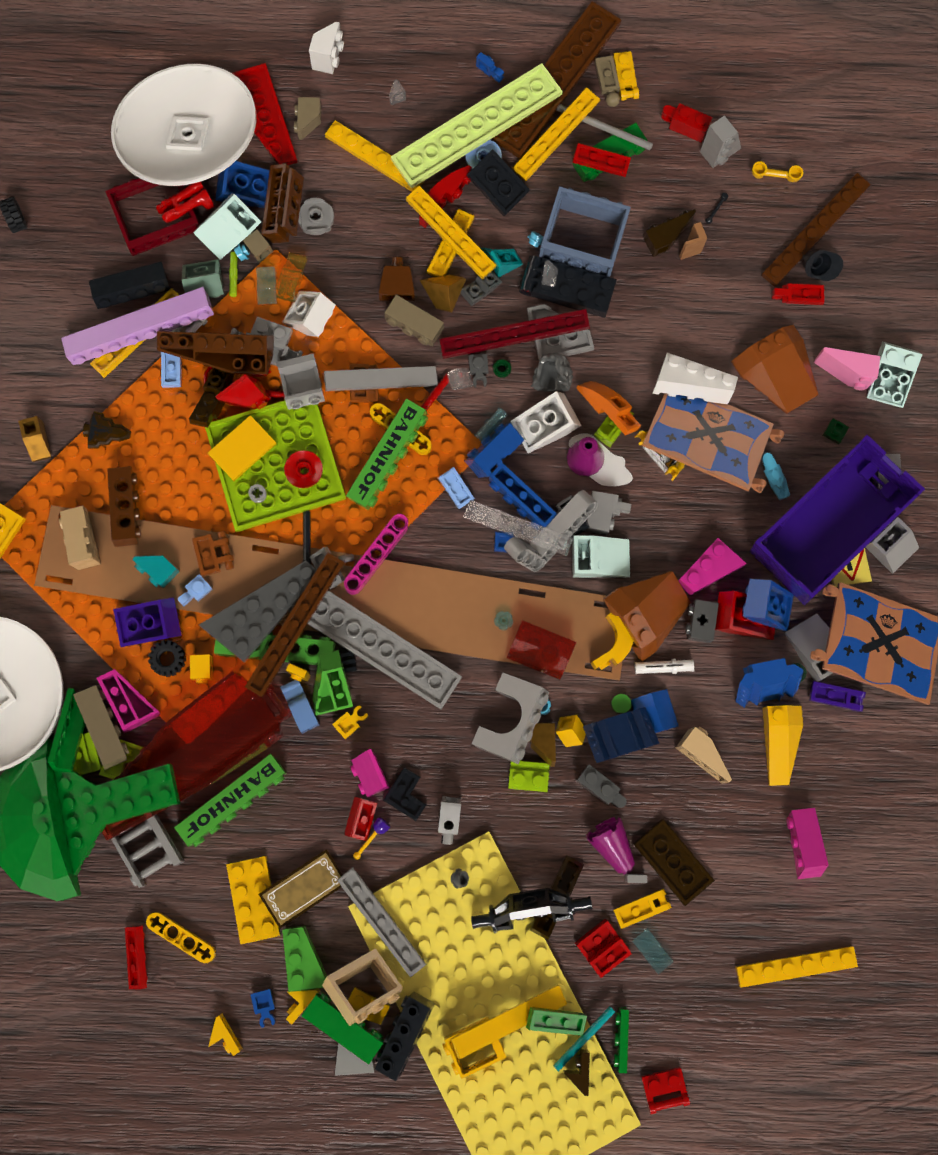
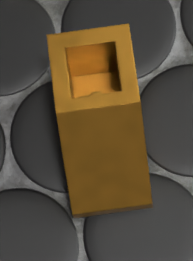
M38 416L19 420L22 439L32 462L52 458L43 421Z

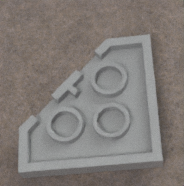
M546 304L527 308L529 321L559 315ZM590 330L534 340L539 360L548 353L557 352L567 357L594 351Z

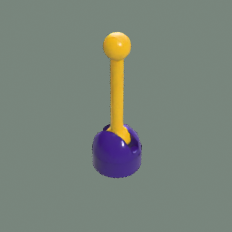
M380 817L376 819L373 825L375 831L360 850L353 854L355 860L361 858V853L377 834H384L389 830L391 826Z

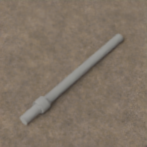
M560 104L557 111L563 113L568 107ZM586 116L582 120L584 123L645 149L651 150L653 143L590 116Z

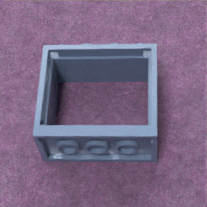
M559 186L541 244L539 257L610 277L631 207L623 205L622 202L609 201L605 197L598 198L591 196L587 192L581 193L574 191L570 187L567 189ZM560 209L618 225L619 229L610 259L551 243V237Z

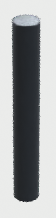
M306 510L303 512V562L307 561L311 564V512Z

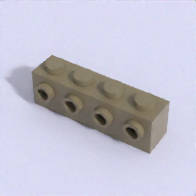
M95 685L73 694L104 769L106 770L127 761L126 754L129 751L125 742L120 743L118 737L121 736L118 726H113L111 722L114 716L110 707L105 708L103 701H106L103 690L98 691Z

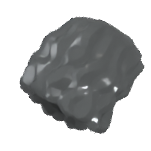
M557 352L543 355L534 370L531 387L537 391L542 390L544 392L569 391L573 378L570 362L565 356Z

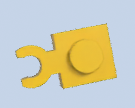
M360 705L354 709L351 716L346 712L332 724L345 740L360 728L357 722L363 721L368 717L367 713L364 716H358V711L362 708Z

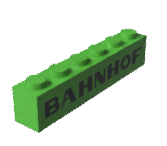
M406 398L347 493L348 499L366 510L375 506L378 501L377 496L379 492L384 491L387 487L389 476L394 475L398 468L397 463L406 456L408 452L407 447L410 442L413 443L416 440L418 429L426 424L428 414L424 408Z
M270 754L174 828L188 847L193 845L197 847L205 841L203 837L208 833L211 835L221 829L220 824L225 820L227 823L237 816L236 812L241 808L245 810L250 807L255 797L261 798L269 792L268 787L272 784L276 786L285 779L284 775L287 773L274 755Z

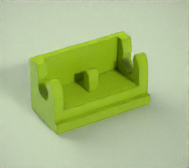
M607 417L593 436L608 447H611L622 431Z

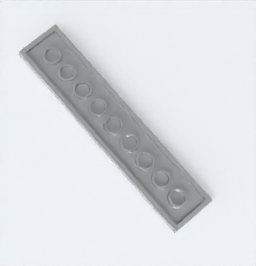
M330 591L327 592L308 623L440 710L462 678L461 675Z

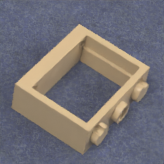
M376 948L328 975L322 985L349 1026L354 1023H362L370 1013L376 1014L384 1008L385 1004L396 1002L400 998L399 994L403 989ZM371 967L388 993L355 1012L338 985Z

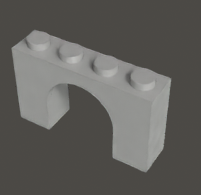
M502 673L495 691L519 702L522 710L520 722L512 731L503 734L479 726L472 745L519 764L525 755L527 743L532 739L533 729L540 720L542 708L548 702L549 692L541 686Z

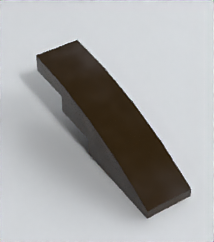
M566 856L550 888L565 895L566 892H569L571 895L584 864ZM547 914L543 917L536 916L530 931L548 940L556 925V922H553L552 914Z

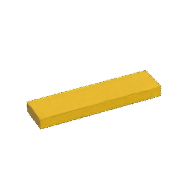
M457 209L452 220L467 234L475 216ZM443 239L427 269V274L434 277L446 275L457 254Z

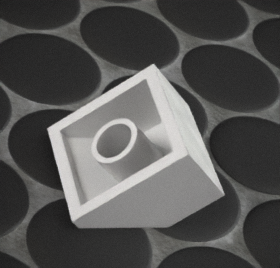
M299 291L282 323L307 336L319 337L324 330L327 320L332 316L336 305L321 292Z

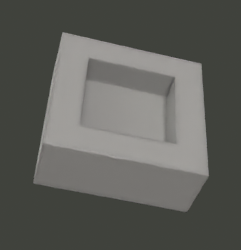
M625 874V882L647 883V875Z

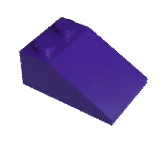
M174 597L113 609L120 647L182 636Z

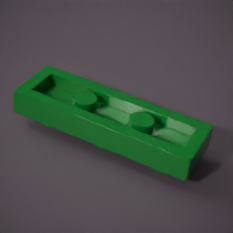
M530 1007L526 1028L532 1031L583 1036L587 1015L579 1012Z
M619 1007L618 1012H615V1025H618V1033L614 1034V1046H617V1054H614L613 1066L617 1067L619 1073H627L629 1009L627 1007Z

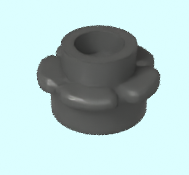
M456 869L451 875V883L456 889L467 886L469 881L468 873L462 871V869Z

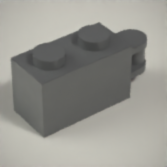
M587 765L575 780L606 805L611 803L617 808H623L627 803L626 798L618 793L620 788L591 765Z

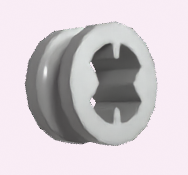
M255 484L250 487L248 494L253 502L261 503L266 499L267 492L262 485ZM259 489L260 492L263 493L262 496L259 495L260 498H256L255 495H253V492L256 493L255 490Z

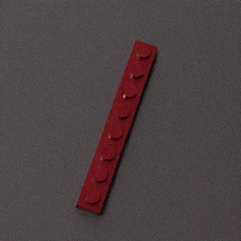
M583 309L439 340L442 356L445 359L588 330L590 325L587 310Z

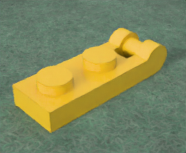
M631 51L614 53L613 59L620 85V101L627 100V98L639 99V89L637 87Z
M660 889L613 909L620 928L623 929L672 908L670 902L666 900L665 890ZM658 898L660 905L655 907L653 900Z

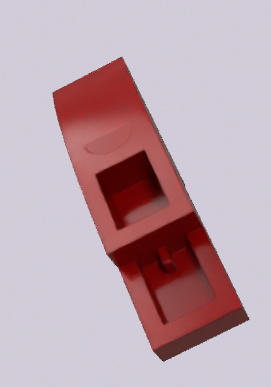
M468 165L450 173L440 180L427 194L443 209L447 201L453 203L455 198L459 199L465 184L468 185L471 182L466 175L472 170V167ZM419 216V224L426 228L428 223Z

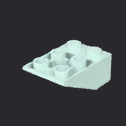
M231 193L193 233L221 260L244 240L261 221L235 194Z
M882 341L877 355L880 356L878 378L869 386L866 398L903 408L922 354L919 351Z
M574 536L572 539L573 578L630 577L629 539L602 536Z

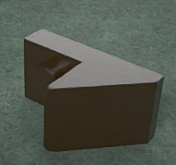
M580 1049V1055H576V1068H579V1070H563V1072L584 1096H589L590 1052Z

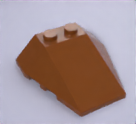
M794 325L778 329L748 347L731 361L742 379L750 382L757 391L765 394L773 404L786 414L818 396L804 340Z
M673 571L650 577V579L634 582V584L619 587L603 598L612 615L620 617L635 642L632 645V649L640 662H643L658 650L691 603Z

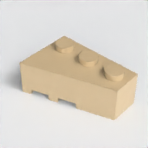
M84 506L60 511L61 518H59V523L64 533L63 540L66 546L69 565L77 570L100 565L88 510Z

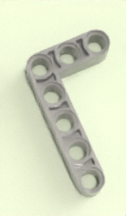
M582 490L567 503L530 545L518 537H512L506 542L504 549L517 563L533 572H537L544 567L577 529L593 514L598 507V503L585 490Z

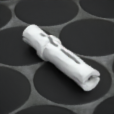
M693 659L635 662V674L694 672Z

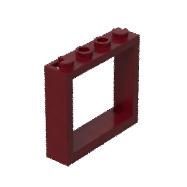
M140 178L131 179L125 184L113 186L114 188L105 191L132 256L190 235L199 227L192 209L188 211L189 219L132 240L117 201L159 186ZM183 185L177 186L179 192L184 189Z

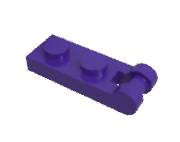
M813 681L809 701L863 712L864 706L862 701L865 699L866 692ZM851 696L855 697L854 703H850Z

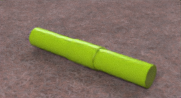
M235 252L230 253L229 296L231 297L237 296L238 257Z

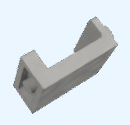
M314 353L277 362L288 410L299 409L307 405H316L325 401Z

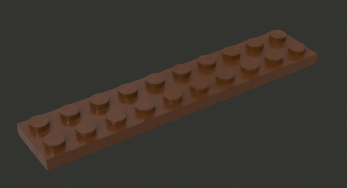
M592 1L544 65L561 88L562 95L491 140L521 159L557 111L559 105L563 103L620 26L622 20Z

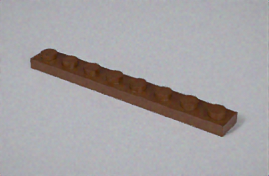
M856 173L761 276L776 287L798 264L802 256L806 255L871 184Z
M330 553L326 554L245 685L247 689L263 698L344 566V561Z

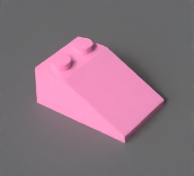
M824 347L814 359V363L847 386L854 387L856 390H865L878 378L880 356Z

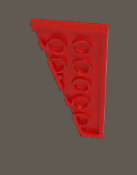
M266 63L233 72L232 74L246 85L252 95L256 108V126L254 131L256 137L277 164L286 163L287 165L298 163Z

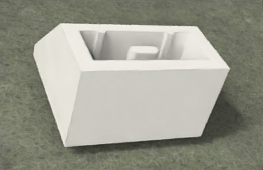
M334 22L313 34L309 47L313 70L333 74L334 69L338 68L339 51L342 52L344 47V41L342 40L343 31L340 30L339 22Z

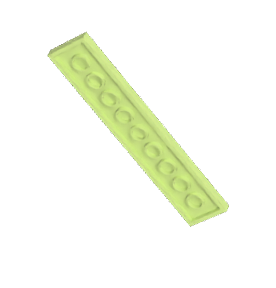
M541 63L392 155L391 161L410 188H413L562 95V90Z

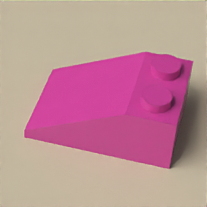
M372 749L351 760L353 765L350 768L354 777H359L361 783L358 784L362 795L366 794L367 797H370L390 788Z

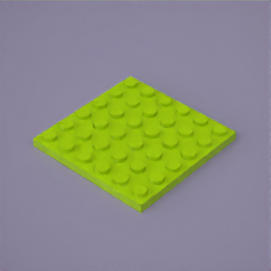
M284 400L267 405L261 409H254L213 421L208 428L205 427L212 449L251 415L276 442L273 448L235 481L216 463L236 532L296 515L306 510L309 511L346 500L318 404L288 410ZM297 451L313 452L322 462V476L312 487H295L285 476V463ZM303 468L301 470L302 474H306L308 472V469ZM255 484L262 485L267 492L266 499L261 503L253 502L248 494L250 487ZM257 489L255 490L256 493L253 492V495H255L256 498H260L259 495L262 496L263 493H261L260 490Z

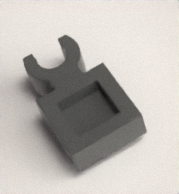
M487 354L469 355L470 375H475L473 378L474 388L478 380H482L483 386L486 387L487 378L483 374H488L489 372Z

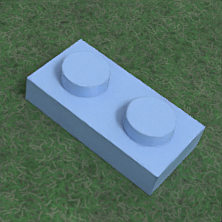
M161 352L162 388L182 387V358Z

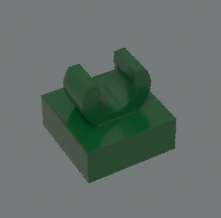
M832 418L822 436L840 444L849 426Z

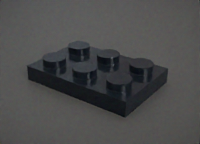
M493 149L466 175L503 216L530 191Z

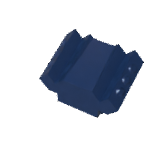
M645 707L583 726L596 763L660 744Z

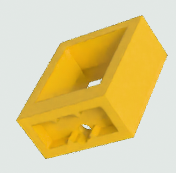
M489 1016L444 1037L445 1043L442 1044L447 1056L451 1054L454 1061L451 1063L455 1075L460 1074L461 1079L506 1058L500 1040L491 1043L495 1054L463 1068L450 1040L489 1020Z

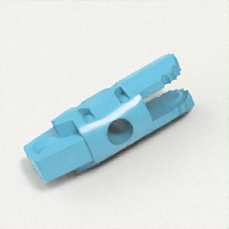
M764 454L762 463H764V473L770 487L779 500L789 497L790 492L787 480L782 473L780 464L776 463L772 454Z

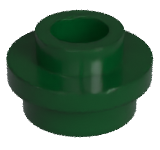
M504 359L497 360L493 365L494 374L499 378L509 376L511 364ZM504 367L506 370L501 372L499 368Z

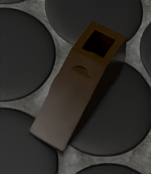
M695 209L683 211L674 219L672 217L668 218L658 226L652 225L646 229L643 239L653 257L670 250L693 220L696 213Z

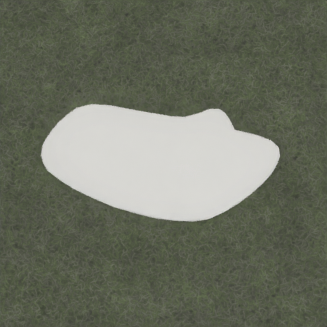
M583 433L569 440V447H571L575 442L585 437H592L602 448L604 464L598 473L590 476L597 483L603 486H621L632 481L633 477L625 467V459L612 454L594 436Z

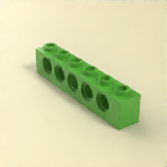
M273 632L266 637L260 647L248 659L262 660L276 637L273 635ZM301 635L296 642L300 646L297 653L290 652L285 662L318 665L319 655L333 652L335 650V643L329 637H319V640L311 639L312 636ZM215 639V655L236 657ZM318 646L319 652L316 655H310V647Z

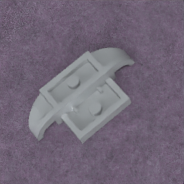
M257 317L251 333H246L274 335L272 365L277 366L279 361L301 357L303 354L302 351H293L287 346L293 330L286 326ZM232 328L230 334L244 333L238 331L236 328Z

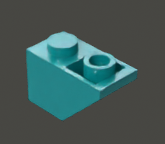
M136 556L132 559L136 563L134 567L142 574L146 572L150 576L148 580L156 587L160 585L162 588H165L180 572L164 556Z

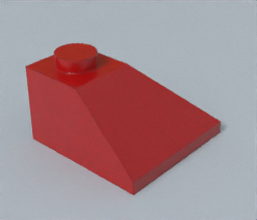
M244 374L215 396L217 400L231 406L249 409H261L271 399L261 382L247 374Z

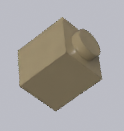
M258 229L254 232L252 231L243 240L258 263L262 262L273 252L271 246Z

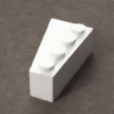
M667 353L652 394L667 393L668 396L672 397L681 395L687 396V399L703 398L707 402L728 404L734 393L738 377Z

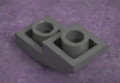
M491 271L483 280L477 276L475 281L462 288L460 294L473 306L495 290L502 281Z

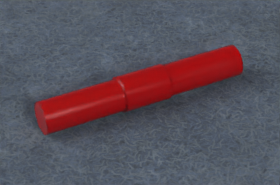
M449 373L445 374L421 407L426 411L452 379Z

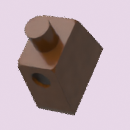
M393 257L392 266H384L379 288L380 301H392L396 295L406 301H415L411 269L409 266H403V258Z

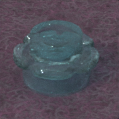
M503 611L497 613L494 619L495 625L500 630H507L508 627L513 625L512 615L509 612Z

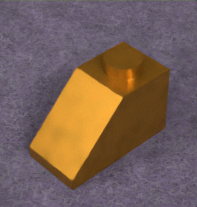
M537 723L530 740L531 748L548 765L555 767V723Z

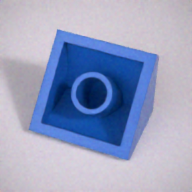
M667 689L631 700L633 710L646 708L655 733L679 726Z

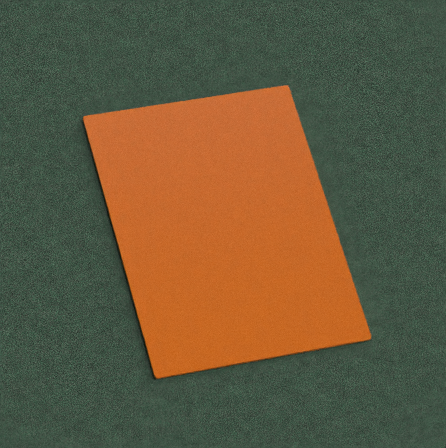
M274 250L237 285L236 297H231L228 293L212 308L214 315L207 318L208 322L204 326L201 325L196 332L230 334L232 328H236L244 334L251 333L257 317L291 328L282 322L298 292L321 291L278 250ZM335 306L332 316L327 320L324 330L319 337L307 336L291 328L293 333L287 346L290 350L302 351V356L314 353L325 398L324 402L318 404V408L346 496L385 434L386 429L371 418L370 408L376 403L350 402V390L325 391L324 371L349 370L350 364H376L377 369L402 367L341 309ZM160 357L102 412L106 418L112 419L115 424L123 425L131 431L129 439L121 442L112 441L109 445H101L99 449H89L88 437H84L82 431L4 505L26 520L4 552L2 558L113 670L115 669L159 711V716L187 744H192L247 689L245 685L261 660L247 659L244 663L237 657L215 655V638L199 626V624L214 615L177 609V615L182 636L120 647L113 609L141 603L34 586L51 505L71 509L84 506L90 512L110 515L107 468L131 466L133 473H137L138 484H135V491H138L139 502H136V508H139L140 520L212 532L225 531V534L303 546V512L239 532L235 531L216 463L208 455L211 446L206 429L202 426L190 424L189 421L192 412L204 393V372L209 366L182 358V387L162 388ZM270 365L271 373L267 376L256 377L247 373L234 374L232 383L244 374H247L259 380L265 390L283 391L280 373L275 365ZM423 387L378 389L377 403L383 404L397 414L406 398L421 407L430 393ZM270 397L271 399L267 402V405L278 403L285 399ZM435 400L427 410L428 420L426 424L418 429L419 432L431 441L432 449L430 453L420 455L408 446L406 456L399 460L394 475L389 476L387 487L384 491L379 492L377 503L373 508L370 507L369 510L351 501L347 496L346 500L309 510L311 512V548L322 549L328 547L330 551L363 556L393 516L397 514L405 515L408 519L409 527L445 491L438 477L452 467L461 475L469 467L464 461L468 458V452L473 448L478 449L482 445L481 441L442 404ZM225 403L218 418L213 419L211 422L254 409L231 406ZM375 409V416L381 415L384 418V421H382L384 423L386 417L382 414V409ZM393 419L388 422V426H390ZM417 436L415 441L420 445V450L423 448L427 449V443H420L418 441L419 436ZM123 486L120 488V491H125L128 487ZM123 504L121 509L127 508L129 504ZM397 521L394 525L397 528H403L405 523ZM387 535L383 538V541L391 543L393 538ZM252 546L253 551L277 555L279 553V549ZM376 550L372 552L371 556L378 558L382 553ZM355 561L345 562L344 565L354 567ZM46 575L45 581L72 585L73 579ZM277 625L272 630L274 636L278 634L282 626ZM163 640H169L182 647V650L185 652L186 661H184L185 666L181 668L182 671L180 673L177 672L175 676L166 677L157 674L151 669V665L148 662L150 659L148 654L151 653L152 650L150 649L154 648L157 642L161 643ZM170 651L162 653L160 656L161 664L164 666L171 665L174 662V654ZM210 654L213 656V680H208L206 684H196V681L190 679V655Z

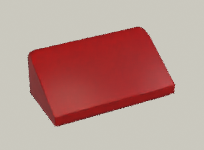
M354 797L344 835L367 841L377 803Z

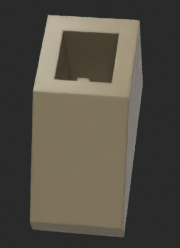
M298 97V104H295L297 121H294V132L298 133L299 140H303L321 124L320 97Z

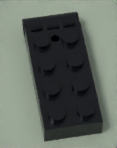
M530 256L519 292L526 296H532L575 310L586 309L589 314L605 318L617 279L550 259Z

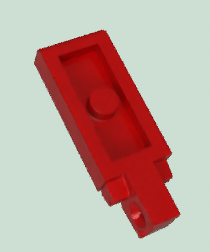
M788 283L783 285L782 288H774L772 299L782 300V303L823 305L825 303L824 285Z

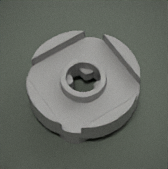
M321 198L307 199L300 207L299 226L303 229L304 233L310 235H321L329 232L334 223L332 207ZM314 213H317L318 216H321L320 218H318V220L311 219V217L314 216Z

